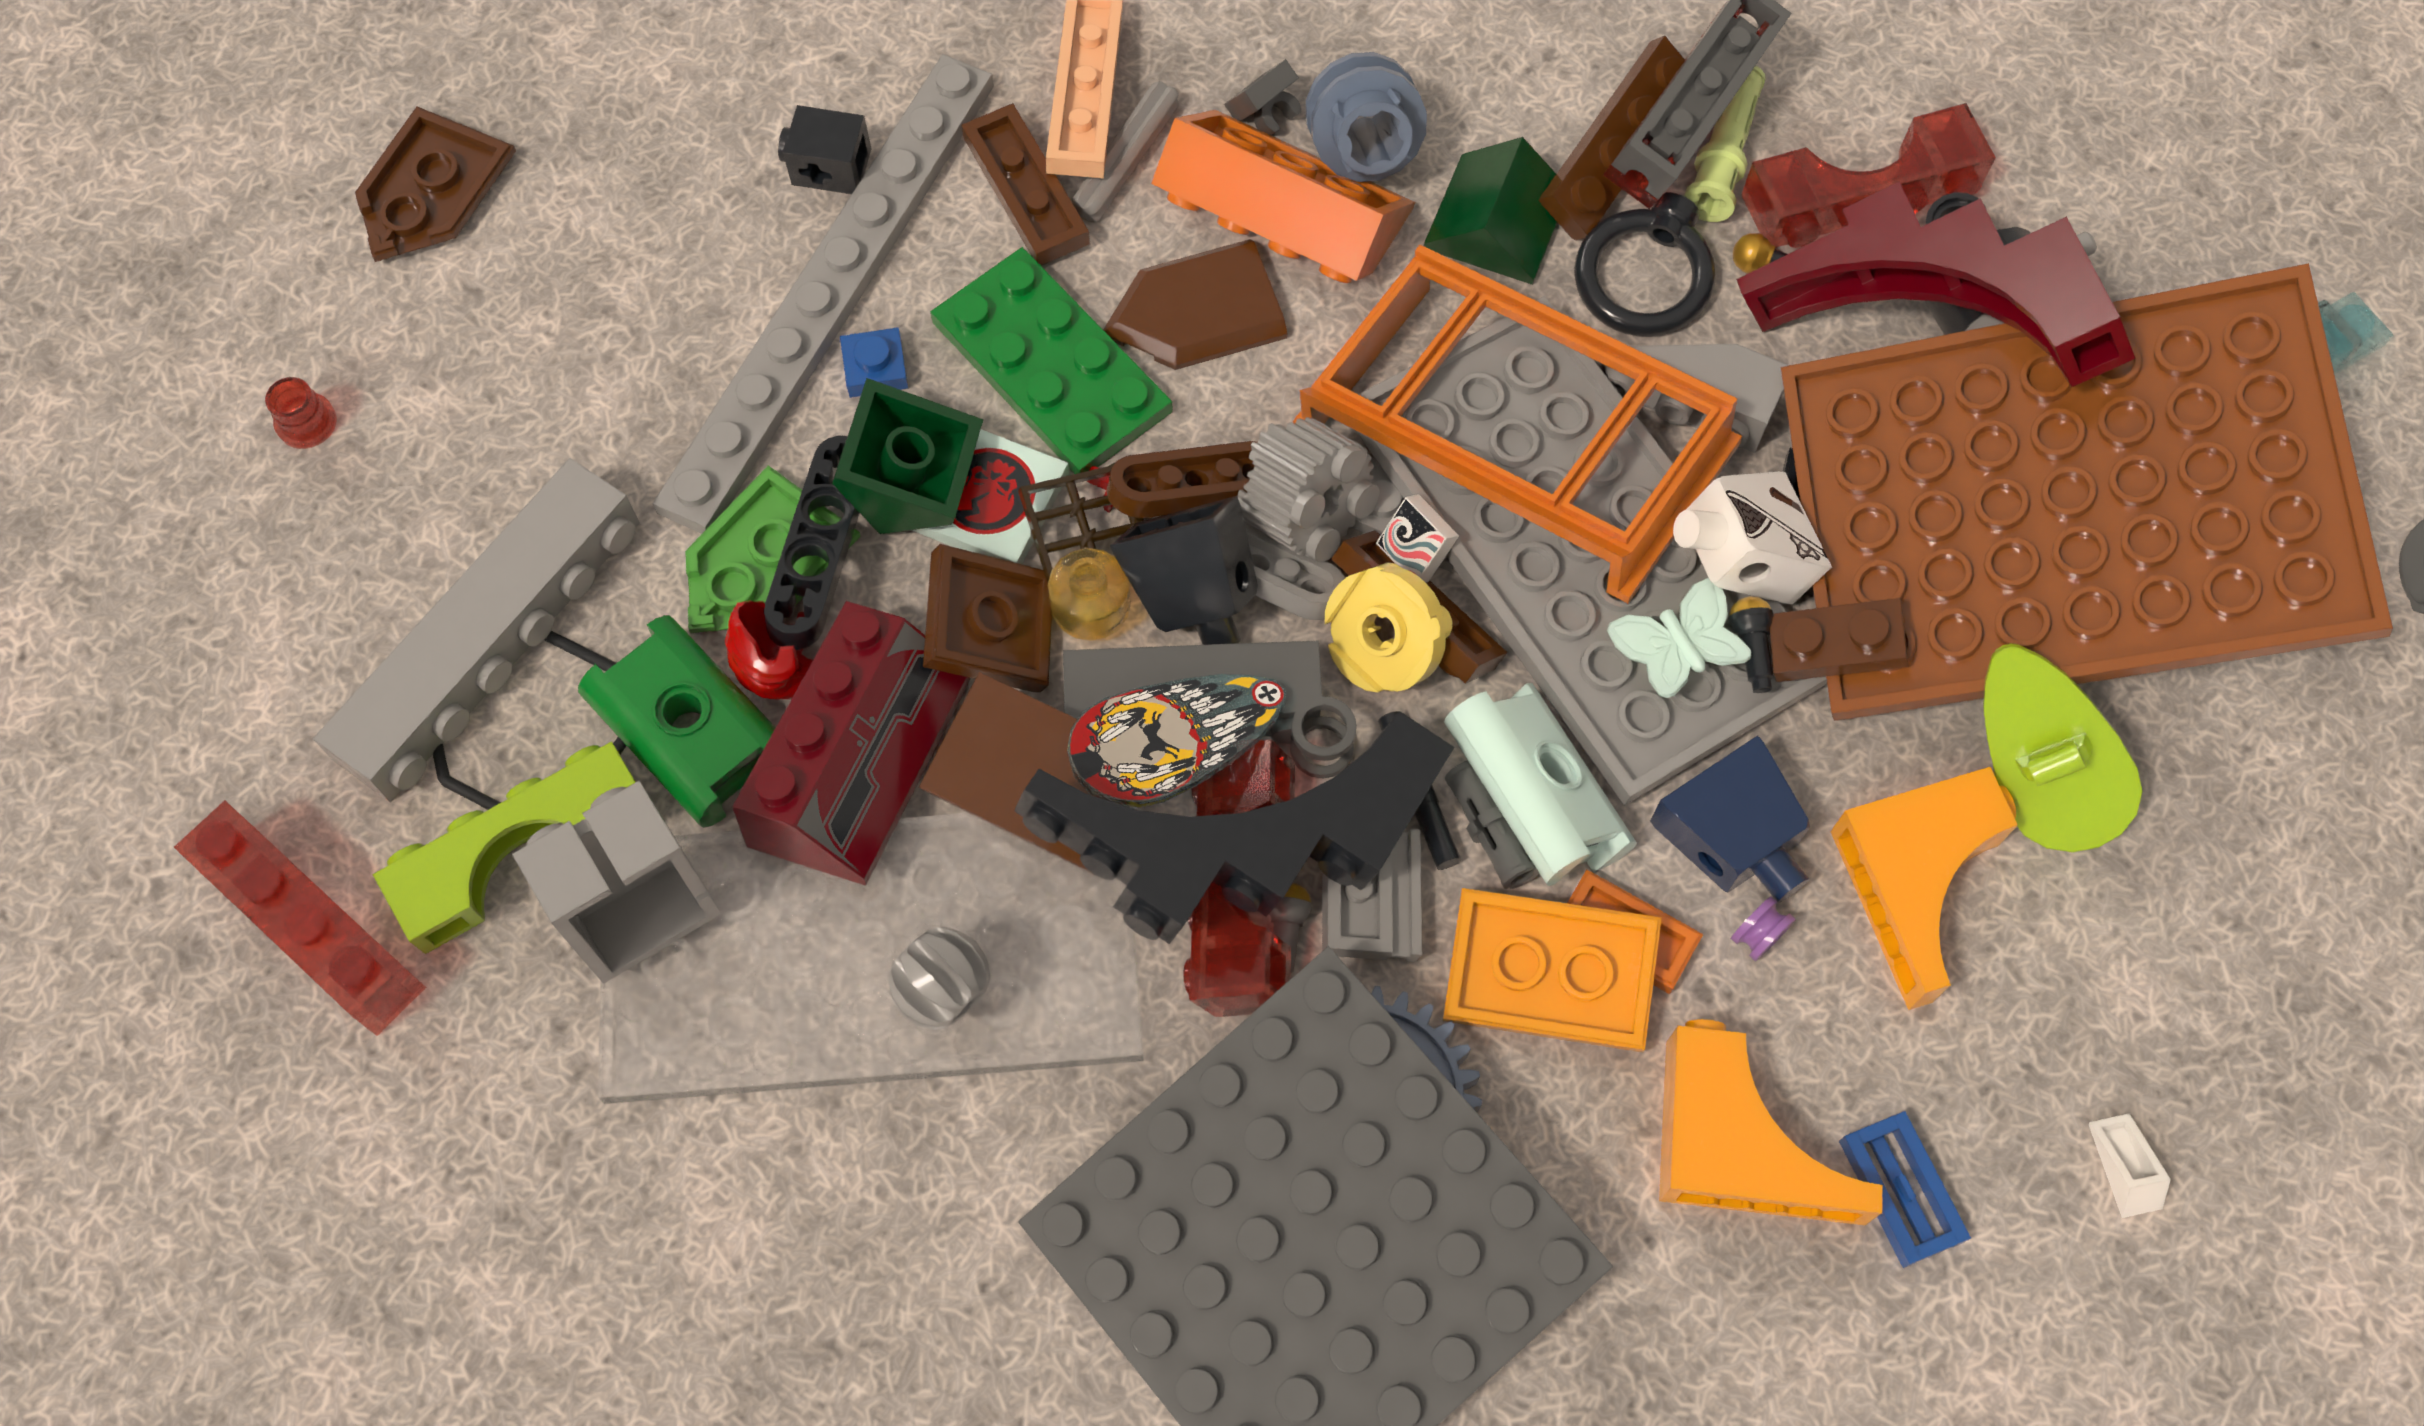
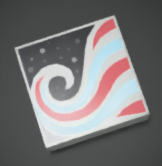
M1418 494L1405 497L1376 544L1395 564L1413 572L1426 583L1432 578L1459 535Z

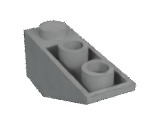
M1739 344L1630 346L1738 398L1731 431L1742 436L1741 444L1738 448L1742 447L1754 453L1756 452L1784 391L1781 367L1789 366L1788 364ZM1595 361L1623 398L1635 380ZM1657 390L1652 393L1644 404V407L1654 410L1661 419L1674 425L1687 424L1698 429L1707 416Z

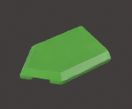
M769 465L685 551L686 574L689 586L688 628L690 634L727 630L731 612L738 602H766L802 493V489ZM825 506L818 507L809 516L811 520L820 525H832L841 520L840 517ZM856 529L854 530L849 548L861 537L860 532ZM805 556L796 561L793 569L804 576H816L826 570L828 563L818 556ZM795 594V598H796V604H795V606H796V605L801 601V599L803 598L802 596H799V595H797V594Z

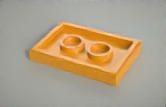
M1462 888L1443 1021L1644 1052L1662 917Z

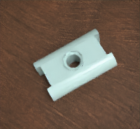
M1526 683L1511 699L1496 702L1492 701L1487 691L1478 693L1459 704L1446 716L1445 725L1548 886L1555 885L1581 863L1587 862L1593 873H1596L1623 858L1636 846L1637 842L1533 683Z

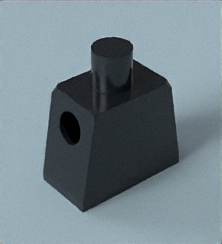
M1237 496L1137 522L1110 545L1113 555L1158 629L1169 632L1195 625L1202 645L1238 644L1241 641L1232 616L1239 613L1257 594L1258 584L1241 505Z

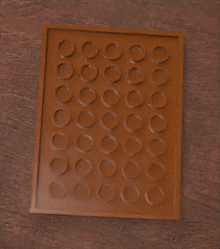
M2309 263L2112 302L2121 318L2136 359L2074 387L2069 385L2052 358L2020 330L2006 323L1781 367L1800 502L1832 566L1813 585L1816 608L1900 598L1903 610L1909 667L1826 676L1831 713L1834 721L1983 699L1985 677L1991 656L1997 648L2010 643L2019 644L2042 655L2067 673L2076 684L2390 637L2393 626Z

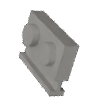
M1410 829L1409 832H1403L1380 872L1362 890L1353 885L1339 884L1322 873V951L1329 946L1338 957L1387 960L1389 957L1404 958L1406 962H1416L1422 956L1420 830Z

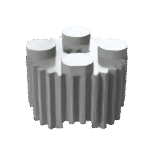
M1306 417L1303 420L1299 418L1295 424L1292 422L1287 423V427L1271 423L1266 433L1262 431L1259 434L1260 440L1257 443L1253 442L1251 444L1252 451L1250 452L1249 459L1253 460L1255 467L1247 475L1250 477L1249 482L1244 485L1247 493L1243 490L1238 492V500L1241 505L1244 522L1299 556H1306L1317 562L1327 561L1337 551L1341 536L1345 537L1349 526L1353 527L1355 525V518H1366L1376 507L1380 489L1377 485L1370 482L1374 476L1370 473L1374 468L1373 464L1370 463L1372 457L1367 454L1368 450L1316 419Z

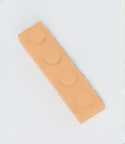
M1066 0L1046 152V174L1104 178L1123 0Z

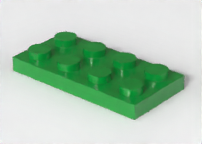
M1023 247L930 311L932 323L1062 461L1068 463L1069 469L1074 474L1089 471L1092 466H1101L1173 412L1172 400Z

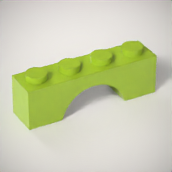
M612 741L602 747L599 745L585 747L571 755L566 760L564 768L543 780L536 777L519 783L507 793V800L485 812L481 810L471 811L458 817L449 824L446 834L428 844L417 843L400 849L387 860L388 866L372 875L408 941L424 954H427L485 921L484 900L487 885L495 868L507 854L528 842L533 834L548 825L555 823L565 824L568 821L572 825L577 824L585 819L582 813L589 810L593 801L601 794L617 787L627 788L636 783Z

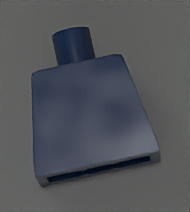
M1758 735L1662 798L1650 820L1652 825L1727 893L1756 875L1773 898L1780 903L1800 890L1810 880L1788 853L1800 843L1810 828L1809 819L1766 745Z

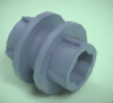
M1375 52L1351 53L1331 62L1314 79L1306 98V125L1321 161L1334 173L1357 182L1380 181L1400 172L1418 154L1426 136L1427 111L1410 74L1397 61Z

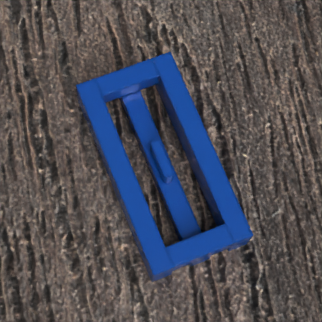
M1906 1111L1850 1133L1839 1140L1857 1179L1883 1185L1882 1214L1877 1218L1903 1268L1971 1239ZM1891 1133L1894 1134L1945 1234L1935 1237L1916 1200V1195L1910 1183L1902 1173L1884 1136ZM1869 1143L1920 1242L1919 1245L1915 1246L1864 1144Z

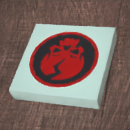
M981 429L953 524L912 531L955 548L1023 564L1034 540L1030 536L1031 530L1018 490L1021 486L1068 476L1069 465L1065 461ZM1062 487L1029 494L1034 512L1051 509ZM1045 520L1038 522L1040 529Z

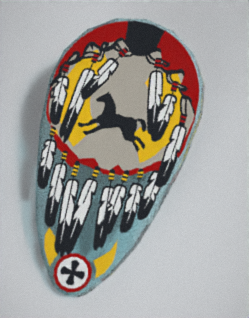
M1217 674L1143 686L1106 697L1084 710L1070 730L1067 757L1073 776L1089 794L1126 807L1141 808L1164 803L1198 786L1257 744L1275 724L1285 705L1286 691L1279 682L1273 679L1251 675Z

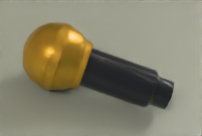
M1749 233L1742 236L1736 242L1733 249L1735 265L1746 274L1787 255V253L1776 250L1775 246L1760 233Z

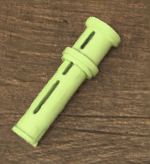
M1758 66L1754 67L1715 123L1709 143L1703 146L1697 153L1694 163L1697 171L1695 182L1687 187L1684 196L1698 207L1700 220L1720 222L1733 215L1737 202L1733 193L1735 185L1744 177L1748 165L1743 148L1749 134L1758 98L1766 80L1765 73Z

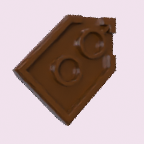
M416 106L355 191L359 210L363 216L369 238L367 239L374 261H381L455 239L515 154V146Z
M1251 239L1140 269L1103 329L1117 345L1123 347L1124 344H1128L1153 355L1154 361L1174 370L1287 339L1288 337L1283 313L1255 242Z

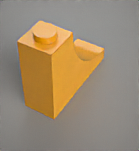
M1991 767L1845 810L1830 831L1908 1010L1933 1003L1951 986L1942 959L1939 927L1943 900L1955 872L1973 857L1998 847L2018 826L2015 820L2016 807L2014 800L2005 786H1999Z
M1707 1019L1690 1020L1685 1023V1026L1677 1025L1666 1042L1659 1201L1857 1225H1867L1882 1214L1883 1185L1860 1181L1829 1169L1797 1147L1772 1119L1753 1081L1747 1055L1746 1033L1726 1031L1724 1023Z

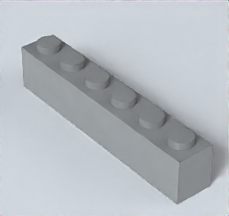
M569 458L314 736L313 740L335 763L389 802L401 790L405 791L413 787L423 776L427 761L433 755L436 747L444 742L454 740L463 732L469 722L471 711L487 693H495L504 686L511 675L512 665L529 646L540 644L549 635L554 624V618L570 600L581 598L590 589L595 578V572L610 555L622 552L630 544L634 537L636 526L640 522L627 495Z

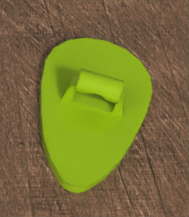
M2010 643L1997 648L1991 656L1985 677L1983 710L1987 741L1995 777L1999 786H2005L2014 800L2016 807L2015 820L2018 824V829L2025 837L2047 849L2078 852L2101 847L2121 835L2137 815L2143 791L2136 763L2117 731L2067 673L2042 655L2019 644Z

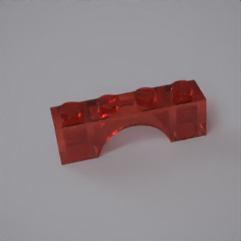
M1967 103L1913 117L1900 146L1899 159L1884 168L1873 171L1841 169L1826 163L1805 147L1752 162L1741 196L1760 234H1763L1775 248L1788 244L1792 248H1798L1813 242L1820 235L1834 232L1849 225L1842 209L1899 181L1915 214L1926 205L1933 204L1936 200L1947 194L1960 192L1974 196L1981 189L1996 157Z
M1272 739L1236 743L1217 752L1208 750V752L1204 753L1203 759L1210 758L1211 755L1230 747L1237 748V752L1225 761L1215 766H1210L1211 768L1208 769L1201 767V770L1193 774L1191 781L1192 798L1197 807L1196 816L1244 813L1295 798V761ZM1212 882L1187 920L1192 931L1191 957L1186 960L1184 965V985L1189 995V1000L1214 1017L1251 1015L1290 980L1291 947L1267 928L1254 924L1249 913L1229 902L1222 893L1223 888Z
M226 800L174 846L187 861L346 1012L376 1036L427 988Z

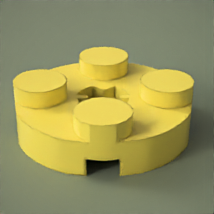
M1385 563L1346 577L1333 590L1325 609V624L1331 622V635L1334 641L1328 645L1332 660L1348 680L1356 686L1371 692L1378 693L1383 690L1398 692L1409 689L1426 680L1440 664L1445 651L1446 638L1449 637L1452 631L1450 613L1445 607L1440 605L1432 589L1419 576L1407 569L1401 568L1395 563ZM1377 615L1381 618L1387 617L1391 621L1395 630V639L1391 638L1385 642L1379 639L1376 631L1380 630L1381 626L1375 625Z

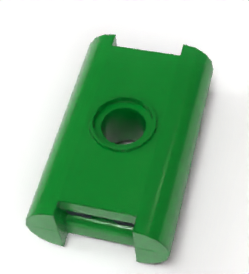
M663 615L647 624L651 637L606 672H603L596 664L593 665L580 680L578 693L701 827H710L726 817L721 804L744 786L776 727L673 617ZM694 712L701 714L697 722L690 727H672L674 721L685 713Z

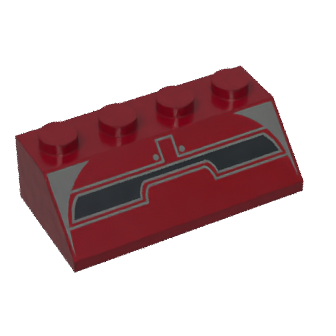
M846 601L732 806L746 847L866 886L971 678L923 667L925 635L905 618Z

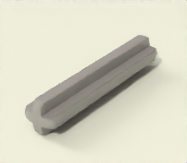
M1162 81L1155 82L1150 86L1108 146L1104 178L1087 177L1073 196L1072 203L1080 217H1084L1089 222L1100 220L1179 106L1177 99L1179 93L1174 87L1167 86Z

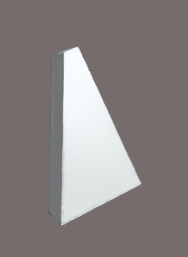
M2130 1113L2089 1122L2090 1131L2121 1217L2125 1218L2163 1209L2171 1179Z

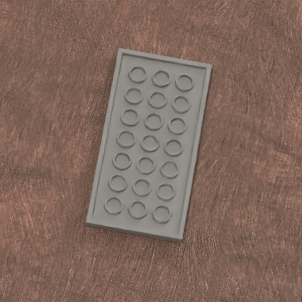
M1545 296L1536 300L1554 309ZM1505 316L1460 340L1401 417L1553 494L1622 400V396L1593 359ZM1412 366L1363 391L1359 395L1382 406ZM1637 416L1572 504L1623 531L1630 525L1673 464ZM1356 431L1403 498L1419 494L1459 535L1446 558L1624 806L1827 684L1826 677L1776 682L1774 676L1771 679V691L1753 693L1752 683L1747 678L1745 663L1721 666L1705 661V670L1699 673L1690 669L1688 682L1675 696L1669 698L1659 696L1649 682L1646 664L1632 661L1620 652L1612 642L1607 629L1610 622L1625 615L1651 617L1664 626L1660 620V614L1667 609L1673 610L1680 622L1681 601L1693 584L1708 578L1696 549L1683 548L1677 544L1674 538L1632 600L1627 604L1606 593L1610 568L1609 562ZM1723 589L1728 612L1723 627L1737 635L1729 624L1730 609L1738 600L1751 595ZM1761 598L1770 605L1773 613L1786 612L1779 602ZM1769 635L1767 637L1773 669L1771 636Z

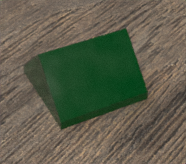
M1524 137L1462 154L1423 246L1443 256L1533 285L1557 226V221L1539 202V198L1556 173Z
M866 378L832 484L879 534L952 525L984 419Z

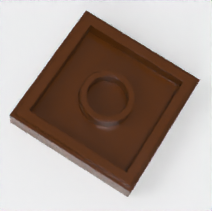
M939 544L931 552L923 667L976 679L978 673L981 672L1013 688L1030 692H1042L1049 686L1054 581L1047 583L1042 569Z

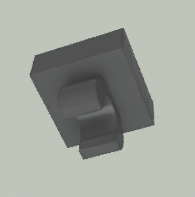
M1285 59L1263 73L1224 105L1232 117L1239 121L1254 113L1256 128L1271 135L1280 129L1272 116L1273 106L1278 107L1289 120L1302 112L1296 97L1283 91L1299 79V77Z

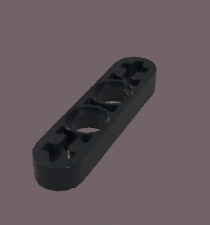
M837 435L827 438L819 444L814 453L765 602L766 630L769 638L780 647L794 645L795 650L810 647L818 641L828 617L860 514L832 484L834 479L833 468L838 467L847 436ZM822 506H833L844 513L843 518L832 525L817 524L809 516L815 509ZM805 556H818L828 563L826 570L816 576L801 575L793 569L796 561ZM795 594L804 597V617H799L795 625L784 624V618H790L796 604Z

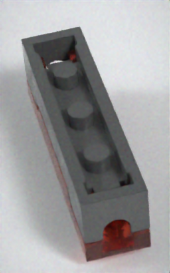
M1727 0L1603 175L1650 209L1677 180L1792 13L1775 0ZM1746 13L1751 15L1757 21L1758 28L1739 16V14Z

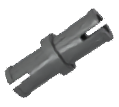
M1464 761L1452 768L1446 774L1445 781L1459 801L1469 821L1466 829L1472 841L1481 843L1501 880L1503 888L1514 889L1534 879L1539 874L1537 868L1469 761Z

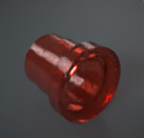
M297 377L282 378L273 383L268 389L265 403L271 412L274 430L286 445L298 449L315 447L329 438L335 429L337 416L333 406L324 396L316 393L304 380Z

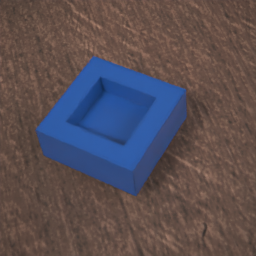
M899 327L840 336L846 387L850 398L861 396L866 378L900 390L909 389Z

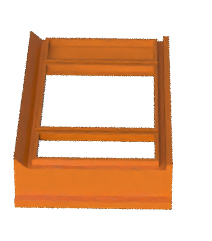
M1422 245L1416 248L1415 257L1314 384L1309 388L1300 390L1301 411L1293 420L1295 424L1297 419L1305 420L1306 417L1325 424L1331 417L1610 563L1606 593L1627 604L1632 600L1673 541L1674 523L1679 513L1686 510L1717 478L1742 440L1741 435L1731 431L1738 398ZM1430 280L1466 297L1382 406L1351 391L1429 292ZM1485 307L1635 380L1553 494L1401 417ZM1657 390L1707 416L1630 525L1623 531L1572 504L1649 397Z

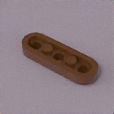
M1256 441L1125 456L1116 461L1111 469L1107 485V497L1118 511L1136 518L1163 516L1230 497H1238L1239 490L1247 493V490L1244 489V485L1250 480L1247 479L1250 478L1247 475L1255 467L1253 460L1249 459V455L1252 451L1251 444Z

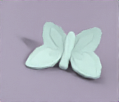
M1709 577L1693 584L1681 601L1680 622L1673 610L1667 609L1660 614V620L1664 626L1651 617L1625 615L1610 622L1607 629L1612 642L1620 652L1632 661L1646 664L1649 682L1658 695L1665 698L1675 696L1688 682L1690 669L1699 673L1705 670V661L1723 666L1745 663L1751 659V649L1737 635L1723 627L1728 615L1726 596L1723 589L1714 585Z

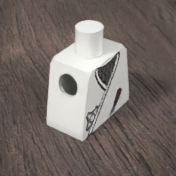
M1785 472L1721 476L1715 479L1686 510L1679 513L1674 523L1673 534L1677 544L1683 548L1696 549L1710 581L1718 588L1784 604H1793L1832 568Z

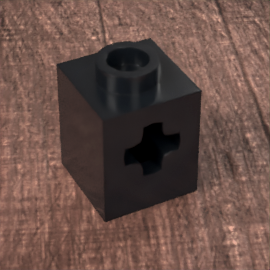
M801 105L796 106L791 126L782 129L778 143L779 160L786 163L791 185L851 195L865 174L872 150L864 115Z

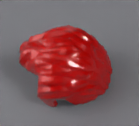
M764 601L738 602L731 612L728 621V631L724 640L729 667L735 673L739 683L754 694L766 699L791 700L813 659H808L802 655L803 649L795 650L794 645L780 647L769 638L765 623ZM799 612L797 619L804 617V612Z

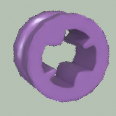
M1771 896L1744 921L1730 938L1736 944L1742 942L1748 944L1751 949L1749 956L1755 962L1796 921L1790 913L1788 915L1779 914L1776 910L1778 902Z

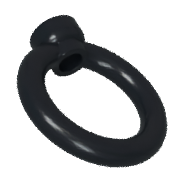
M1665 192L1659 199H1656L1651 209H1632L1616 213L1598 223L1587 234L1576 255L1574 276L1579 296L1594 317L1606 326L1621 333L1653 337L1669 334L1685 327L1703 311L1713 293L1716 274L1712 252L1703 236L1694 228L1700 217V211L1695 203L1683 195ZM1648 232V235L1655 242L1663 246L1675 247L1678 245L1686 254L1692 269V280L1686 295L1674 306L1654 313H1640L1621 307L1605 293L1598 278L1599 260L1609 244L1627 234Z

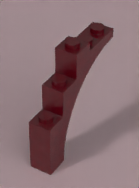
M1900 181L1842 209L1849 225L1736 279L1741 294L1762 332L1808 314L1852 303L1894 299L1934 301L1986 313L2020 330L2052 358L2071 387L2136 359L2121 318L2067 216L2004 246L1981 198L1921 227Z

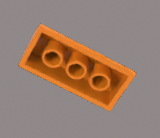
M1217 110L1174 118L1151 183L1167 191V200L1187 210L1198 211L1201 207L1219 216L1217 223L1225 229L1243 235H1248L1252 231L1269 239L1268 247L1274 252L1293 259H1299L1303 255L1320 263L1319 271L1322 274L1343 283H1351L1352 279L1357 281L1373 274L1416 203L1371 181L1357 182L1339 176L1323 163L1321 158Z

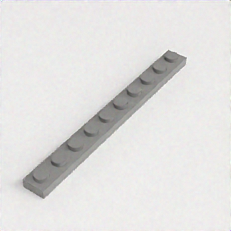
M944 54L941 55L652 503L657 514L702 534L731 504L963 136L961 125L974 119L993 89L994 84L991 73Z

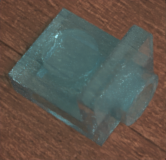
M2355 292L2348 294L2331 305L2326 300L2318 302L2334 375L2382 348L2394 335Z

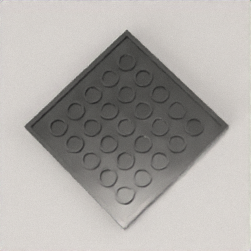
M1329 946L1018 1221L1020 1226L1180 1426H1438L1613 1268V1265Z

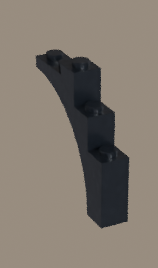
M1399 711L1369 749L1337 776L1291 800L1248 812L1189 817L1136 810L1086 794L1041 769L1037 770L1025 787L1014 811L1024 817V825L1039 838L1051 843H1056L1059 840L1080 854L1082 864L1095 875L1110 881L1116 878L1127 885L1113 908L1124 914V922L1137 934L1150 940L1160 938L1170 944L1183 928L1212 882L1223 888L1222 893L1224 897L1236 907L1247 912L1258 911L1265 917L1284 898L1308 857L1317 861L1319 869L1331 880L1346 886L1353 885L1362 890L1380 872L1453 751L1454 746Z

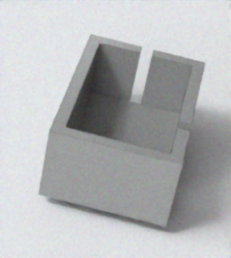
M640 781L627 788L617 787L606 791L593 801L589 810L582 813L585 817L584 820L575 825H572L570 821L565 824L555 823L548 825L533 834L525 847L512 853L552 925L603 984L721 914L685 852Z

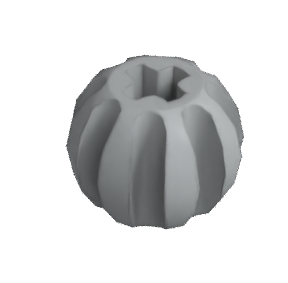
M942 926L928 930L920 935L897 957L889 971L888 981L892 1000L903 1016L920 1027L939 1030L953 1025L982 998L989 986L990 971L987 957L975 940L960 930Z

